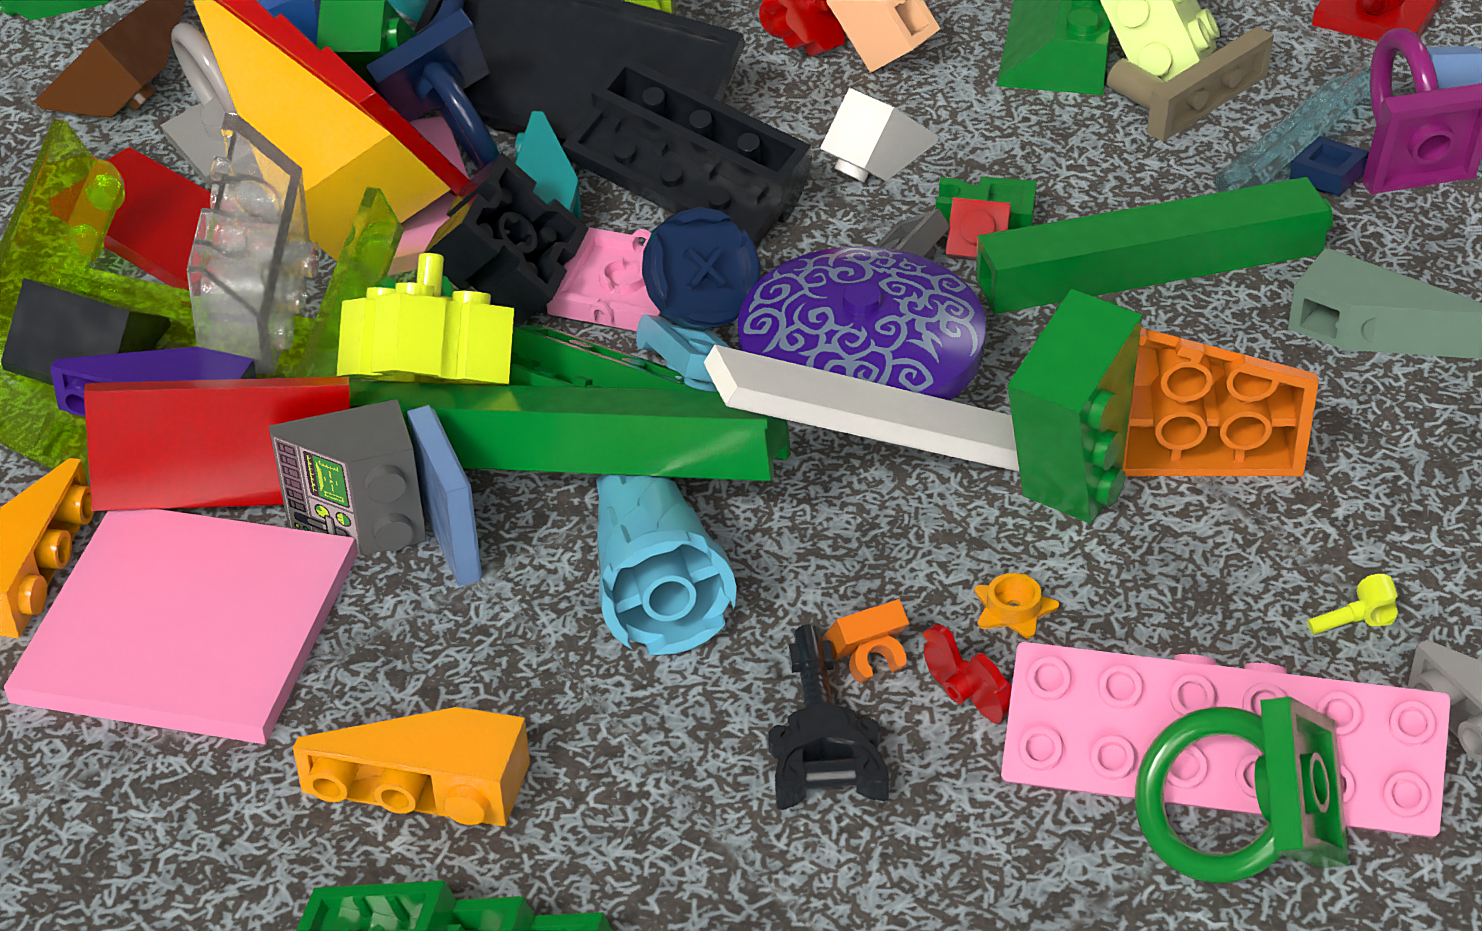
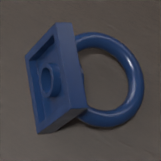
M462 8L366 66L378 94L408 122L413 121L431 109L438 108L452 133L479 171L500 154L488 129L463 89L490 72L473 24Z

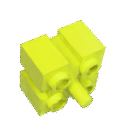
M421 253L418 256L417 283H396L395 289L367 288L366 298L342 301L337 376H349V378L372 381L486 385L509 384L514 308L490 305L491 295L482 292L454 291L452 297L441 296L444 257L435 253Z

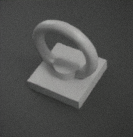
M179 23L171 32L172 45L181 68L201 103L161 124V128L167 140L207 186L214 191L257 169L258 165L209 41L195 26L189 23Z

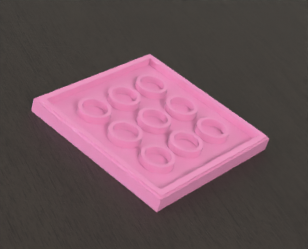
M161 509L108 510L4 685L8 702L266 744L358 553L355 538Z

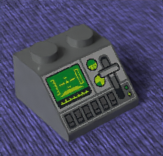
M398 399L268 426L288 527L355 538L357 553L363 556L382 551H396L409 545L427 542L414 451Z

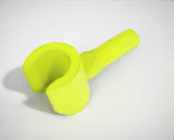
M1374 574L1366 577L1357 586L1356 592L1359 601L1308 619L1307 626L1313 635L1351 622L1356 623L1365 620L1369 626H1385L1394 623L1398 615L1395 603L1398 594L1393 579L1386 574Z

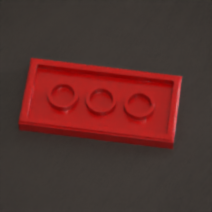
M131 147L124 149L43 197L47 214L193 300L279 245L276 228Z
M349 376L85 383L84 404L92 511L284 505L268 426L350 409Z

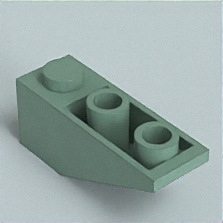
M1327 247L1294 285L1288 325L1289 330L1343 350L1482 358L1481 302Z

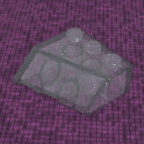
M225 113L221 132L225 139L227 157L214 156L210 172L212 181L211 209H201L187 266L197 347L253 358L256 373L273 374L281 351L291 348L294 331L293 318L295 313H303L307 294L306 281L308 277L315 278L317 275L319 247L317 242H310L302 168L237 113Z

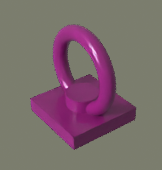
M1394 28L1387 31L1379 39L1375 47L1370 66V99L1376 128L1362 183L1371 195L1476 178L1482 158V83L1439 90L1433 61L1422 40L1414 32L1406 28ZM1400 51L1410 67L1416 93L1393 97V64L1396 54Z

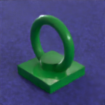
M1287 696L1260 700L1261 716L1241 708L1219 706L1190 712L1170 723L1148 747L1136 777V815L1141 831L1149 846L1173 870L1191 879L1208 883H1230L1252 877L1270 867L1282 855L1317 868L1349 866L1334 719ZM1211 736L1236 737L1250 743L1262 754L1258 756L1255 763L1254 782L1258 805L1268 824L1256 839L1241 849L1228 853L1204 852L1187 844L1172 828L1164 804L1166 779L1178 756L1195 742Z

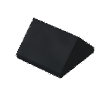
M24 278L1 358L3 370L54 386L50 366L56 359L151 351L171 327L170 318L69 286Z

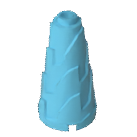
M601 474L596 480L599 496L597 546L600 580L598 598L607 627L615 638L630 649H632L630 640L645 644L648 655L676 654L691 650L708 641L726 624L723 612L729 601H731L733 609L735 607L737 587L726 552L707 534L694 509L688 506L678 486L670 477Z

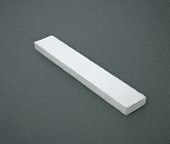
M719 345L713 346L704 361L711 379L725 405L728 407L1019 472L1011 415Z

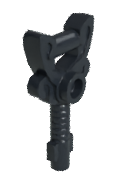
M806 624L798 627L794 633L795 643L789 644V657L792 673L800 672L805 709L794 711L788 716L787 726L775 725L768 734L769 753L778 759L775 772L777 809L785 810L796 806L807 797V790L855 786L856 793L868 799L888 800L889 773L884 760L877 750L880 744L881 731L878 722L870 717L856 720L854 710L848 707L833 705L827 670L834 669L831 640L822 641L821 630L816 625Z

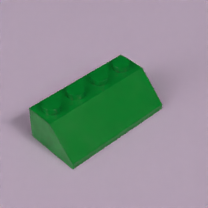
M1014 0L997 78V86L1103 95L1113 26L1101 1Z

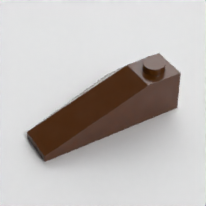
M146 0L98 36L34 100L35 104L43 110L107 118L114 116L126 105L133 111H136L157 91L151 82L166 67L172 48L171 32L180 22L186 0Z

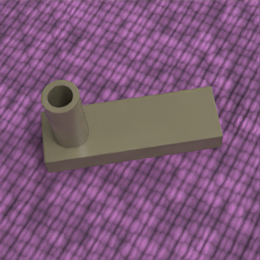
M1256 26L1168 81L1158 78L1127 59H1120L1111 68L1107 78V85L1109 88L1148 109L1147 133L1164 142L1266 78L1274 34Z

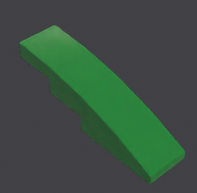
M438 880L314 887L296 931H613L603 912L534 915L524 896L456 900L446 881Z

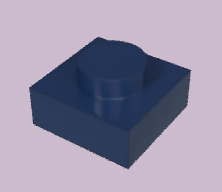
M1318 135L1291 160L1290 180L1307 177L1316 190L1341 196L1364 174L1369 151Z

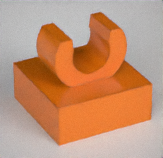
M900 599L836 619L824 634L823 639L824 641L831 640L834 660L851 655L849 662L851 675L859 683H864L873 677L872 668L868 663V653L876 652L883 655L887 660L889 669L893 673L900 671L906 665L905 650L896 638L906 629L909 621Z

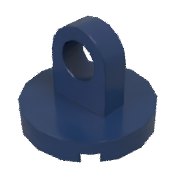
M697 207L668 217L652 231L643 250L642 276L648 296L663 316L682 328L706 331L734 322L739 316V311L746 295L760 280V262L753 240L745 230L740 231L734 223L729 221L732 220L731 217L719 210Z

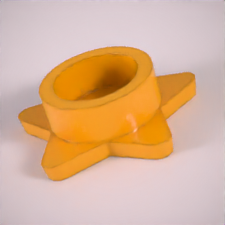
M1006 573L993 579L989 585H977L974 587L975 595L985 606L977 621L981 629L1007 626L1027 639L1033 638L1037 618L1058 610L1059 607L1057 600L1042 596L1039 584L1026 574ZM1015 603L1019 606H1010L1009 604Z

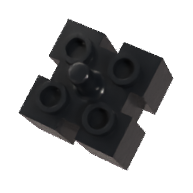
M501 152L461 187L446 213L449 219L436 230L424 253H435L444 257L443 275L448 277L449 281L456 288L465 290L472 286L478 292L491 295L490 305L514 308V329V327L520 326L553 300L567 272L563 265L576 255L589 228L555 198L546 204L533 192L537 182Z

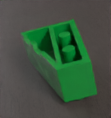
M1071 288L1017 369L1007 388L1023 497L1089 524H1092L1104 505L1111 507L1117 501L1125 482L1123 462L1142 314Z

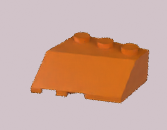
M1141 327L1123 462L1125 476H1304L1319 384L1317 374Z

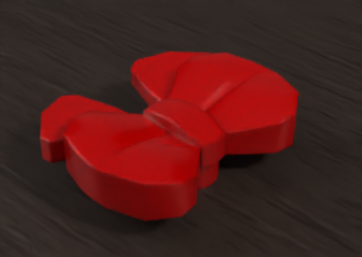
M936 623L923 632V637L927 640L924 647L925 662L930 674L937 682L943 685L946 694L957 704H962L970 698L980 714L994 724H999L1008 717L1012 687L998 667L980 652L973 655L970 662L963 660L949 628Z

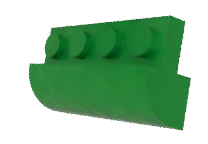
M546 325L514 327L509 384L506 385L704 391L686 385L684 377L667 366Z

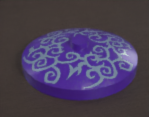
M869 246L839 247L812 252L789 260L768 272L750 289L743 300L738 316V350L949 401L970 384L977 374L984 356L985 314L980 301L972 289L960 277L942 265L927 258L896 249Z

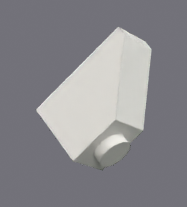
M849 88L820 149L838 158L834 169L864 183L868 174L887 181L935 145L939 136L896 108Z

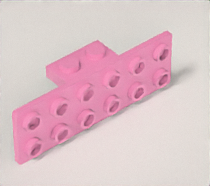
M1021 642L1017 646L1001 776L1003 781L1007 783L1135 799L1136 777L1148 747L1158 734L1176 719L1199 709L1219 706L1241 708L1261 716L1260 700L1290 696L1335 720L1345 827L1433 838L1440 832L1450 697L1446 693L1292 675L1287 674L1286 668L1268 663H1247L1243 669L1216 665V660L1193 654H1178L1174 656V660ZM1211 736L1195 742L1185 749L1173 763L1165 783L1164 803L1263 816L1258 805L1254 782L1255 763L1258 756L1262 755L1261 752L1250 743L1231 736Z

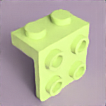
M1100 0L1128 60L1164 81L1170 80L1211 55L1217 47L1215 39L1220 36L1217 23L1208 8L1201 10L1197 0Z

